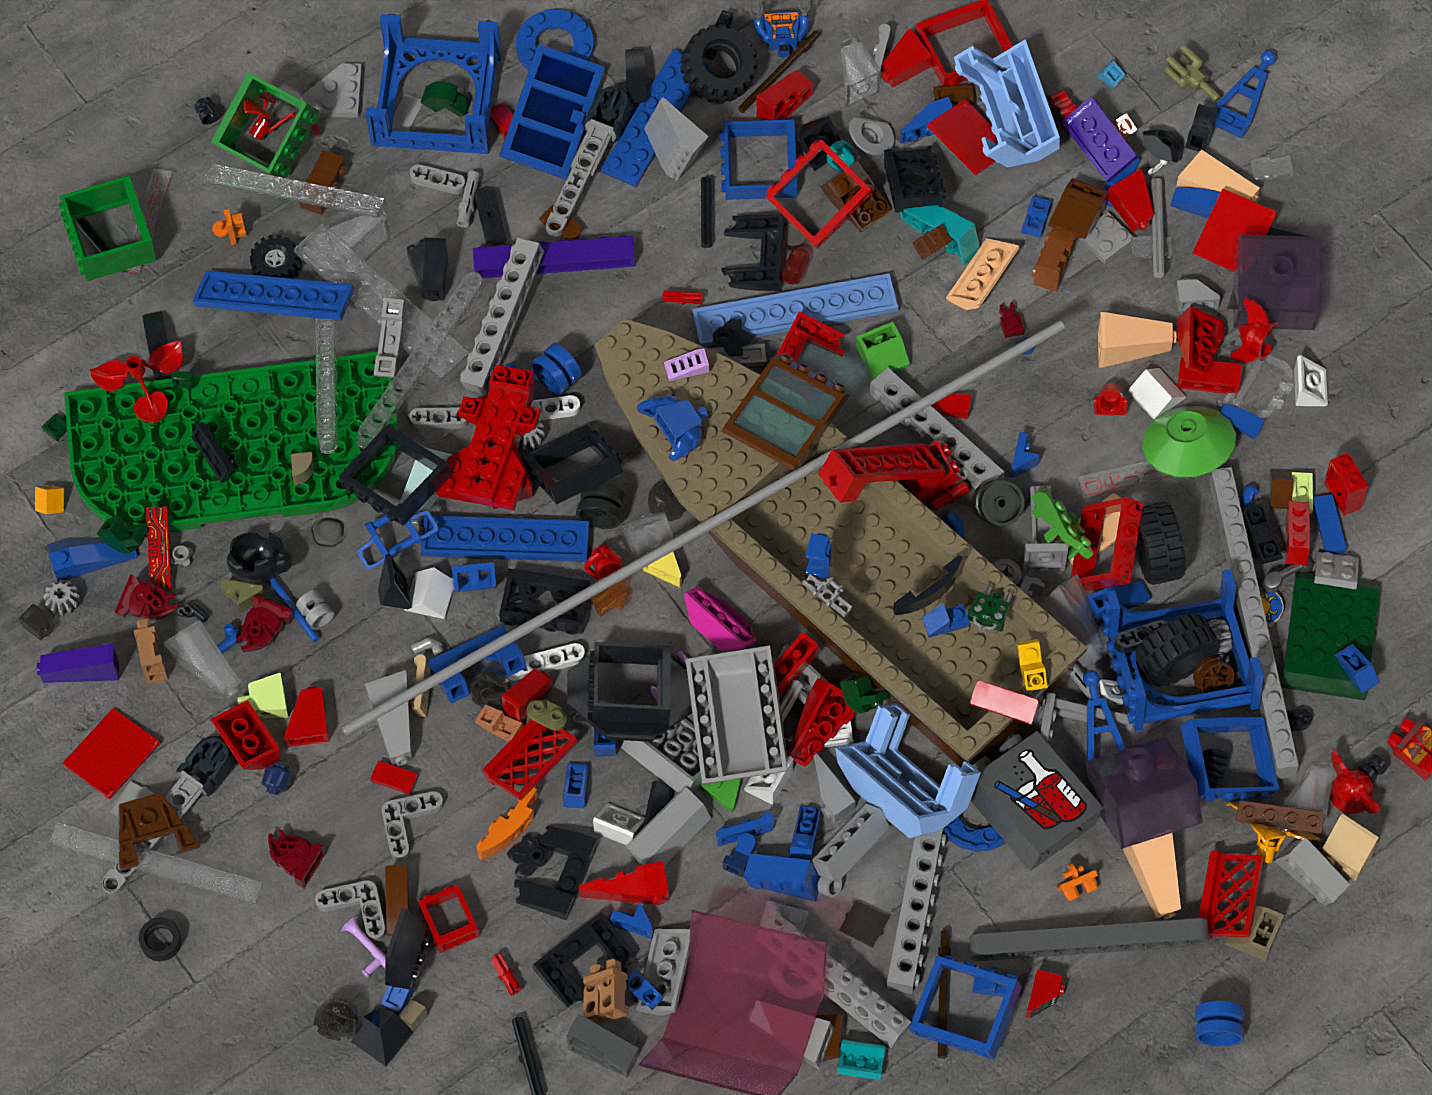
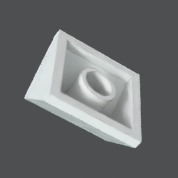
M1302 355L1297 356L1294 368L1296 406H1327L1326 369Z
M1160 368L1146 369L1128 390L1130 395L1153 419L1170 410L1186 398Z
M436 568L415 572L409 591L411 608L404 610L445 619L453 593L452 578Z
M787 756L788 771L751 777L744 790L773 805L793 771V758Z
M607 803L594 817V833L627 845L643 829L645 817Z

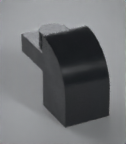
M1198 104L1185 148L1197 152L1201 150L1205 152L1214 128L1218 109Z

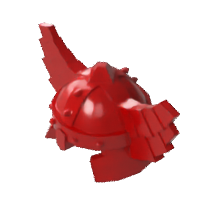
M1247 297L1243 304L1247 310L1248 322L1238 328L1242 345L1230 354L1231 359H1236V362L1252 363L1256 358L1260 361L1265 360L1271 353L1273 348L1268 343L1263 345L1266 336L1272 333L1271 328L1278 327L1279 322L1269 321L1266 310H1263L1261 304H1257L1254 299L1250 301Z
M1333 750L1331 753L1332 766L1338 776L1331 782L1329 787V798L1332 804L1339 811L1347 814H1358L1365 810L1370 814L1378 813L1380 807L1373 800V783L1369 776L1357 769H1347L1339 754Z

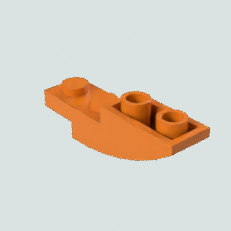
M533 788L521 801L518 800L516 807H512L509 810L507 819L499 816L497 821H493L490 824L488 835L485 839L482 838L477 845L479 859L484 860L499 853L512 844L528 828L534 819L531 807L538 798L536 788Z

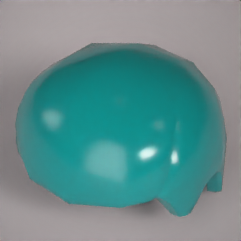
M841 140L830 146L848 166L854 162L855 157L851 154V150H854V148L848 142ZM827 154L828 165L837 172H841L843 169Z

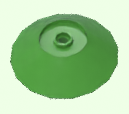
M1181 406L1165 411L1150 423L1143 434L1142 450L1147 462L1161 473L1173 477H1197L1213 472L1228 460L1235 449L1236 433L1230 420L1217 410L1205 406Z

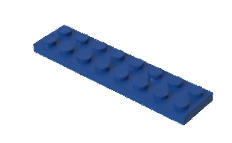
M675 49L672 50L646 93L647 102H641L603 164L601 173L634 187L638 186L656 156L644 128L659 101L663 97L677 110L682 112L693 94L688 89L689 83L685 84L682 79L685 75L680 71L682 52ZM703 62V65H704L705 69L707 70V69H708V63Z
M206 271L195 294L193 303L198 307L342 321L355 289L353 284Z
M424 515L422 534L433 528V524L427 515ZM433 516L439 528L436 532L424 538L421 544V556L587 561L589 521Z

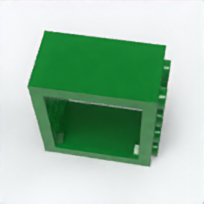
M248 72L211 142L263 171L284 180L291 171V164L298 158L303 142L308 139L312 125L317 122L320 111ZM263 91H267L299 108L271 164L236 146V142L252 114L245 113L244 100L249 98L258 103Z
M129 175L60 195L61 203L58 206L61 218L66 228L80 275L84 274L86 281L156 261L153 243ZM129 205L141 241L87 256L75 220Z

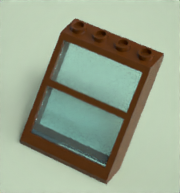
M779 354L770 360L721 432L791 470H795L801 467L851 392L846 390V386L843 384L829 381L826 375L814 373L810 370L809 366L792 361L793 358L789 355Z

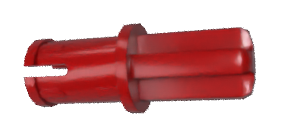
M684 289L682 291L664 290L662 292V301L681 303V305H684V303L702 305V292L684 291Z
M962 481L950 489L946 488L944 493L930 501V505L933 510H938L949 503L953 504L956 499L969 493V488Z
M501 953L494 955L491 958V962L499 974L498 979L503 981L510 996L517 994L516 990L520 992L522 987L513 974L514 970L510 969Z

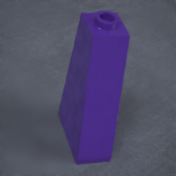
M114 644L45 654L40 656V663H37V675L41 676L43 683L119 680V658Z

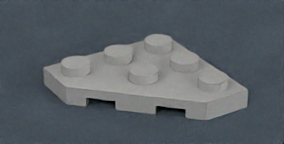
M342 63L301 95L300 100L320 111L319 117L359 118L362 64Z

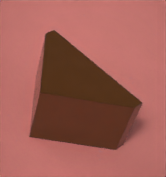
M1270 470V508L1287 509L1288 501H1292V473L1287 470Z

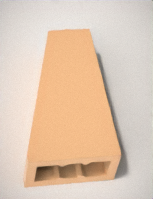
M1203 150L1196 155L1178 176L1176 186L1178 188H1200L1221 192L1223 188L1255 203H1258L1260 199L1258 196L1260 188Z

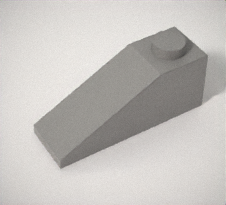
M815 754L813 756V765L821 801V811L827 819L831 818L836 823L855 810V800L819 755Z

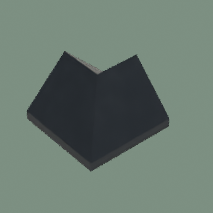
M829 116L803 124L797 136L805 155L810 151L809 147L816 140L819 142L822 139L829 147L833 143L841 141ZM823 149L809 162L813 171L818 170L827 163V153Z
M390 553L386 554L378 586L380 605L408 610L411 608L407 578Z
M378 1007L363 1016L352 1038V1043L387 1067L412 1036L413 1031L394 1012Z

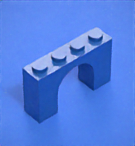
M500 626L428 660L432 675L503 636L508 631L504 626ZM515 642L482 659L493 660L499 663L507 676L527 668L523 654ZM463 671L438 684L450 703L470 695L465 679L462 676Z

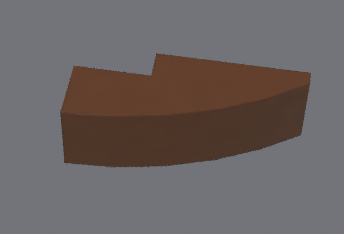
M407 865L385 866L388 936H393L401 909L405 908L409 911Z

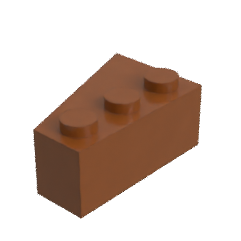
M1053 228L1051 233L1048 232L1046 235L1045 246L1041 248L1032 276L1034 277V285L1057 292L1076 243V237Z

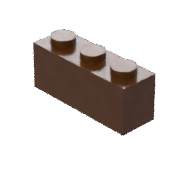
M322 150L298 197L300 208L323 215L325 209H328L331 204L333 193H336L339 188L341 177H344L346 174L347 166L345 165L344 157Z

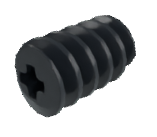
M1206 749L1202 754L1209 789L1221 788L1222 785L1218 782L1223 781V776L1221 775L1225 774L1226 770L1223 767H1226L1228 764L1226 760L1229 759V754L1220 749Z

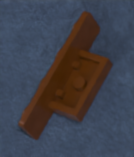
M1239 800L1236 821L1249 824H1263L1270 828L1277 827L1285 832L1298 830L1320 834L1322 833L1325 813L1322 811Z

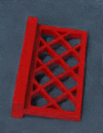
M530 720L482 771L489 783L498 785L521 801L578 740L564 729L553 730L554 735L543 737V734L549 728ZM567 738L569 740L565 745L558 746L559 739ZM554 741V747L543 749V742ZM539 743V750L529 751L533 744ZM554 753V757L551 760L543 761L544 754ZM539 755V762L529 764V757ZM525 758V765L514 766L519 759ZM539 768V772L536 775L529 776V769ZM525 770V777L514 779V772ZM510 773V780H500L504 774ZM525 783V787L520 792L514 790V784Z
M1210 851L1198 918L1208 921L1209 939H1212V936L1250 937L1264 860L1262 855L1221 854L1219 851ZM1227 861L1237 862L1238 865L1229 872L1225 870ZM1250 861H1256V867L1248 873L1244 866ZM1242 869L1246 875L1236 883L1232 876ZM1230 878L1234 885L1224 892L1222 884ZM1251 879L1253 882L1252 887L1244 893L1240 886ZM1239 889L1243 895L1232 902L1228 896ZM1227 899L1230 905L1220 912L1218 909L1219 903ZM1247 899L1249 906L1241 913L1237 906ZM1235 908L1239 915L1228 922L1224 916ZM1223 918L1227 925L1221 930H1214L1215 924ZM1244 919L1246 922L1244 931L1235 930L1233 926Z

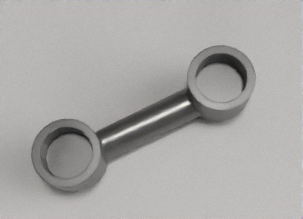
M1308 559L1307 565L1293 564L1280 572H1270L1265 576L1262 586L1267 592H1276L1282 579L1295 572L1310 573L1313 563Z

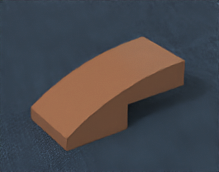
M486 704L475 720L477 725L508 742L524 727L522 722L504 715L503 711Z

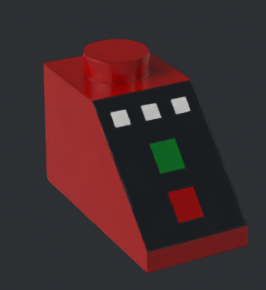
M1037 969L1026 1017L1031 1018L1057 1003L1058 996H1063L1065 984L1061 983L1062 975Z

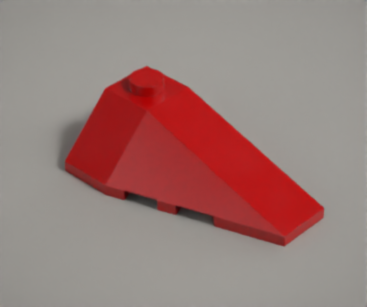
M1192 306L1177 319L1176 335L1187 369L1204 376L1211 365L1214 354L1219 348V343L1224 337V321Z
M817 678L806 699L787 755L791 756L794 762L806 767L813 760V756L823 749V745L830 738L833 739L837 735L836 732L844 724L847 725L853 718L855 711L846 703L841 689L820 678Z
M663 861L635 867V872L625 874L623 871L618 872L610 880L600 878L578 885L580 897L638 904L640 902L647 905H661L665 901H669Z

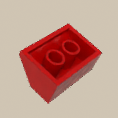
M248 700L210 719L243 770H262L266 766L272 765L273 762L280 761L279 746Z

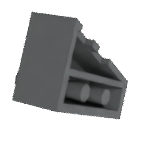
M579 1013L566 1036L568 1051L628 1078L639 1056V1049L635 1043L618 1037Z

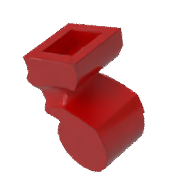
M1061 90L1049 95L1048 101L1053 113H1060L1059 122L1062 130H1065L1066 128L1061 121L1071 114L1077 106L1072 103V99L1069 100L1067 93Z

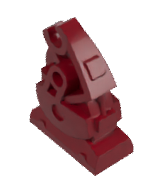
M130 574L114 613L122 617H126L130 613L137 618L145 617L149 620H159L173 613L179 606L178 604L174 606L169 605L170 599H176L174 594L167 595L162 588L148 581H139L137 577ZM155 592H158L161 595V597L158 598L155 595Z
M254 595L252 600L254 607L248 611L245 617V622L242 625V635L237 637L238 644H241L243 641L247 642L245 646H241L242 651H256L272 644L273 637L281 632L283 624H291L294 614L292 609Z
M281 829L278 830L280 838L277 840L273 839L272 833L268 834L269 853L272 860H274L277 867L284 868L285 873L290 876L292 875L297 885L305 889L326 854L324 846L318 843L312 845L307 839L295 835L285 836Z

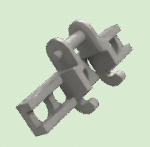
M810 574L803 581V585L812 591L815 597L818 596L826 602V606H831L845 617L852 610V606L839 597V593L844 591V585L839 586L833 581L834 577L827 578V582L823 581L821 583ZM808 581H814L815 585H810ZM829 585H832L834 588H836L834 593L827 589ZM825 593L831 594V598L825 599L823 595ZM836 600L840 602L838 605L834 603ZM846 606L848 610L845 612L840 607Z

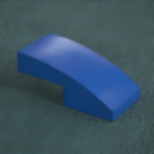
M1032 196L1021 233L1041 238L1052 200Z
M1223 404L1220 413L1230 420L1234 430L1237 429L1252 439L1258 436L1264 422L1262 418L1228 404Z

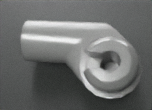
M425 638L411 645L415 654L428 649L435 656H439L444 651L442 648L443 644L431 638Z

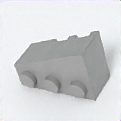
M1306 837L1290 843L1273 860L1324 905L1333 903L1350 885Z

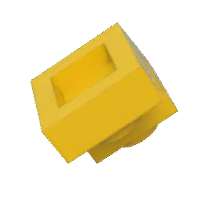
M1039 640L1017 642L1019 664L1026 691L1048 688L1045 666L1041 659Z

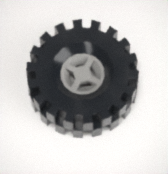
M269 235V239L265 240L263 237L260 239V244L258 242L254 244L255 249H251L250 256L254 275L294 279V276H299L302 262L298 246L295 245L293 240L290 242L286 236L282 239L281 235H277L276 238H273V235Z

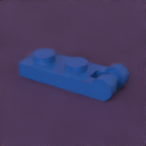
M766 812L760 819H748L735 826L726 825L716 831L718 847L736 842L742 833L758 836L771 832L774 829V816L772 813Z

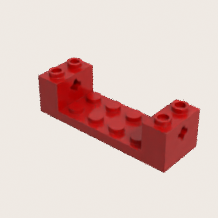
M920 443L832 449L818 475L834 494L835 498L840 503L856 502L865 484L869 482L903 480L916 497L932 496L946 470L925 444Z

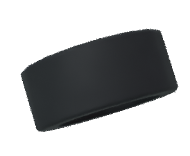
M160 917L145 923L140 930L138 938L140 947L146 957L160 962L174 957L180 950L182 942L179 929L175 923L167 918ZM161 928L169 930L173 936V941L169 947L160 951L149 947L147 940L150 933Z

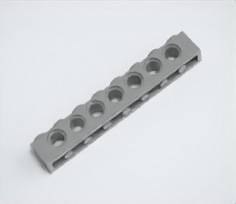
M517 238L516 243L512 245L510 258L503 268V276L497 282V291L494 298L490 300L489 311L482 320L481 331L476 335L473 351L469 353L467 366L460 376L461 383L465 389L488 395L491 387L489 381L495 365H500L543 257L544 250L540 243ZM497 331L495 335L490 336L493 332ZM490 349L488 353L483 354L484 351ZM483 367L481 371L476 372L478 368Z
M889 368L885 369L870 383L871 396L877 401L880 400L891 414L904 409L902 407L904 405L909 406L922 399L921 396ZM893 392V393H896V394H895V395H889L888 393ZM932 406L901 422L904 426L910 427L914 431L915 436L920 440L923 439L928 445L936 440L944 444L954 445V447H950L952 450L951 457L959 464L961 477L969 480L974 489L988 479L1004 480V471ZM918 418H923V419H925V420H924V421H918L917 419H918ZM937 431L939 434H932L931 432ZM966 457V458H968L969 460L964 461V460H961L960 458ZM980 470L984 473L978 474L975 471Z
M943 829L915 837L886 989L912 994L913 987H918L920 974H916L917 966L922 967L924 957L920 950L921 946H926L928 934L924 933L925 926L930 925L931 920L928 908L933 906L935 894L931 892L933 886L937 887L939 874L935 873L936 866L941 867L943 854L939 853L940 846H945L946 834H943ZM926 845H931L934 849L928 851L925 850L923 847ZM928 865L930 869L922 870L920 869V866ZM921 884L926 886V889L918 890L916 886ZM918 904L923 908L921 910H914L912 906ZM914 924L917 925L919 929L910 930L908 926ZM910 944L913 945L915 949L912 951H908L904 948V946ZM902 965H909L911 969L904 971L900 967Z
M776 911L764 922L756 936L760 942L890 1048L901 1039L911 1024L910 1020Z

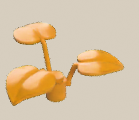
M1239 801L1228 802L1227 806L1238 809ZM1252 824V828L1258 834V850L1256 855H1262L1264 857L1263 862L1265 863L1273 862L1275 851H1279L1281 844L1288 836L1299 839L1306 837L1308 840H1317L1320 844L1322 841L1312 832L1298 830L1284 832L1263 824ZM1280 838V840L1278 841V843L1275 845V842H1276V841L1273 840V839Z

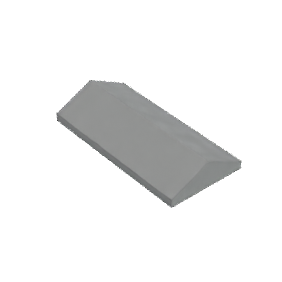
M684 787L626 847L641 865L663 861L665 866L711 817L705 805L687 787Z
M693 929L654 930L644 976L664 998L653 1010L638 999L637 1011L660 1016L676 1012L694 935Z

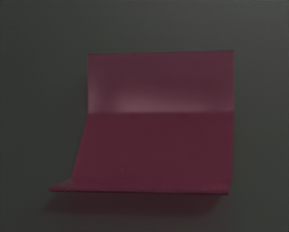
M692 910L689 962L684 974L676 1012L671 1013L663 1038L643 1058L639 1066L748 1095H781L798 1075L823 999L827 943Z

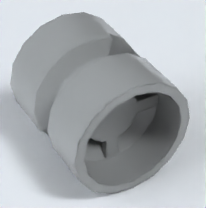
M318 590L307 592L296 603L297 609L302 616H306L307 623L314 630L326 626L334 617V612L325 603V599Z

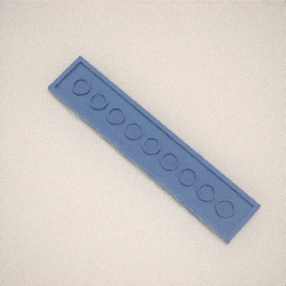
M889 273L692 309L699 344L706 347L716 345L713 341L714 331L719 327H723L731 319H741V329L753 335V338L788 332L799 311L827 325L898 312V305Z

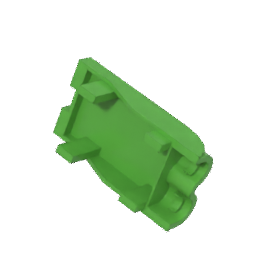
M1039 490L1031 497L1036 505L1032 510L1034 517L1038 519L1041 516L1043 521L1053 526L1044 534L1046 541L1050 543L1059 535L1070 546L1067 554L1069 559L1073 558L1077 553L1089 559L1093 555L1090 548L1091 542L1084 536L1085 530L1078 524L1079 518L1072 511L1069 512L1061 500H1054L1048 490Z

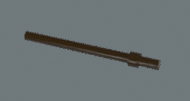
M814 30L806 39H803L797 45V48L738 107V110L744 113L756 101L758 94L769 88L802 53H806L811 48V44L820 36L819 33Z
M941 931L938 956L943 958L945 955L951 956L949 931ZM945 968L939 982L938 1029L947 1031L948 969ZM939 1042L937 1057L944 1059L946 1058L947 1045Z

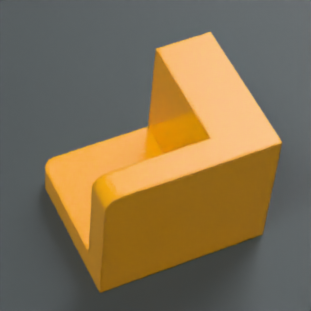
M55 485L35 487V511L43 514L64 512V488Z

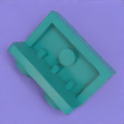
M842 1040L837 1074L881 1080L885 1046Z

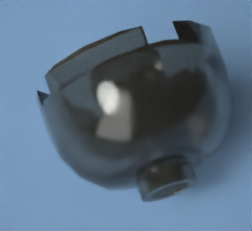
M665 480L658 481L651 487L648 494V507L650 512L659 517L660 520L674 521L682 517L683 513L687 511L679 503Z
M483 668L473 675L468 691L472 696V701L481 707H484L485 704L493 708L494 705H501L500 707H503L502 695L511 688V683L503 671L496 668Z
M334 998L326 1000L319 1006L313 1024L314 1027L315 1025L318 1027L317 1032L328 1039L340 1041V1037L351 1039L355 1035L359 1017L356 1008L350 1002Z

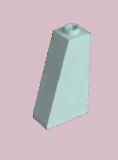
M426 448L446 462L448 457L453 455ZM415 460L400 501L401 504L432 472L431 469ZM436 492L416 513L426 509L429 510L438 499ZM424 515L411 520V522L419 524Z

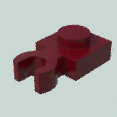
M1010 302V310H1005L1002 304L999 307V313L1003 316L1000 317V325L1004 338L1024 335L1025 330L1020 313L1014 314L1015 305L1013 302Z

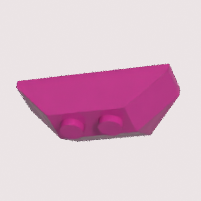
M699 586L685 592L684 598L690 623L720 651L745 649L756 643L757 637L752 626L724 600L704 591Z

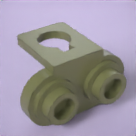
M546 699L543 701H531L527 706V715L531 720L555 731L565 727L567 717L562 707Z

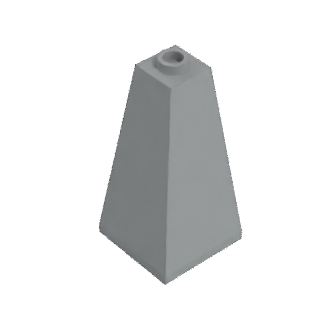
M405 670L365 683L371 709L409 689ZM410 701L376 719L391 765L402 766L412 760Z

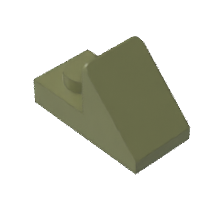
M222 579V593L230 599L238 598L237 607L239 613L253 606L252 600L254 595L265 599L264 587L261 585Z

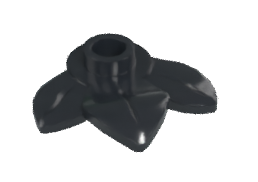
M731 319L723 327H719L714 331L713 341L716 345L723 347L726 353L740 356L743 355L742 347L748 345L753 340V335L741 329V319Z
M523 836L521 840L522 845H516L507 852L509 859L518 864L515 870V876L517 877L530 876L537 867H542L548 862L549 853L547 849L540 846L538 840L533 836ZM541 853V856L535 859V855Z

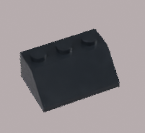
M405 908L401 909L385 956V985L411 990L413 982L418 981V967L424 963L425 953L423 952L424 949L428 950L430 937H427V927Z

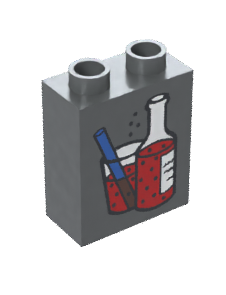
M1038 731L1025 740L1019 734L1012 736L1000 747L999 751L1003 755L991 762L985 756L972 765L981 774L970 801L1030 871L1092 828L1104 809Z

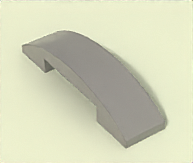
M384 298L374 376L395 377L403 327V299Z

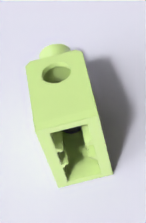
M281 673L249 683V695L237 697L238 705L248 700L260 719L288 718Z

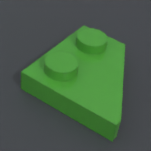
M741 779L701 784L700 789L730 812H733Z

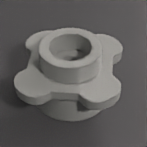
M175 546L172 549L171 564H182L184 567L190 565L189 559L190 555L193 554L192 549L185 546Z

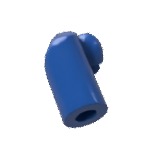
M952 512L943 515L942 521L947 525L951 524L954 531L964 539L963 521Z

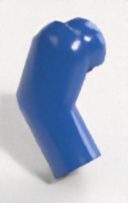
M1248 485L1244 488L1240 497V503L1243 508L1254 506L1252 499L1258 494L1257 487Z
M232 623L225 625V640L216 645L221 654L237 643L238 629Z

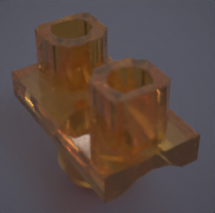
M624 580L590 599L597 613L602 617L615 607L622 610L624 608L622 601L629 595V591L625 587Z

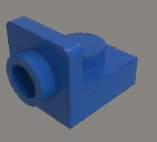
M412 985L411 990L388 986L381 1004L400 1013L404 1009L410 994L415 992L417 987Z

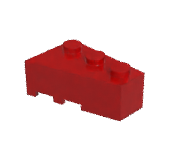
M798 70L788 74L756 96V117L761 121L786 120L814 94V83Z

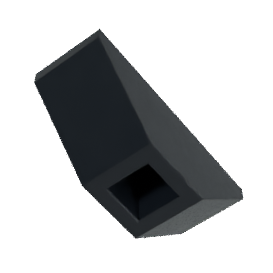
M1263 504L1243 508L1245 529L1253 555L1262 564L1283 559Z

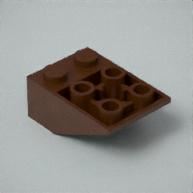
M856 161L850 164L849 167L874 191L848 218L862 232L892 209L863 167ZM844 170L820 186L830 202L838 210L861 189Z
M1072 178L1065 187L1048 226L1058 231L1072 234L1077 238L1086 239L1105 210L1109 191Z

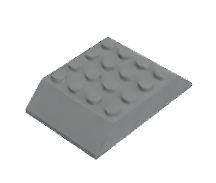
M770 646L686 659L702 784L788 771L776 672Z

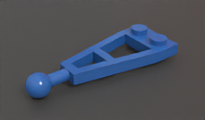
M1271 50L1264 51L1261 55L1262 62L1259 67L1253 66L1215 105L1214 108L1218 109L1214 126L1241 139L1244 137L1252 123L1267 77L1265 70L1276 62V54ZM1253 77L1259 79L1256 91L1245 86ZM1238 93L1252 99L1247 118L1225 108Z
M1089 670L1083 675V682L1089 687L1091 700L1087 701V771L1091 787L1134 779L1129 755L1105 698L1099 697L1097 684L1100 681V676L1094 670ZM1100 705L1108 725L1094 728V706ZM1111 732L1122 760L1094 765V735Z

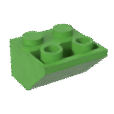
M894 322L856 336V350L872 380L887 368L895 372L910 366L902 337Z

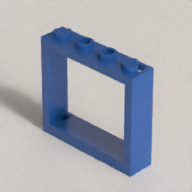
M795 121L723 122L724 130H720V141H724V146H720V157L725 160V163H721V175H725V180H721L722 192H726V200L767 199L765 197L768 194L766 191L771 185L731 186L730 137L787 135L788 169L791 170L796 165ZM797 175L775 198H797Z
M1264 717L1190 719L1181 725L1195 799H1204L1205 802H1211L1223 798V801H1231L1236 798L1250 800L1254 797H1259V800L1271 798L1270 795L1279 791ZM1249 732L1260 787L1209 789L1198 733Z
M945 955L944 958L937 956L909 1029L916 1036L995 1060L1022 986L1013 975L1004 974L1002 976L997 974L995 970L987 967L984 970L979 969L971 962L965 961L963 964L957 962V959ZM945 968L1007 987L986 1043L923 1024Z

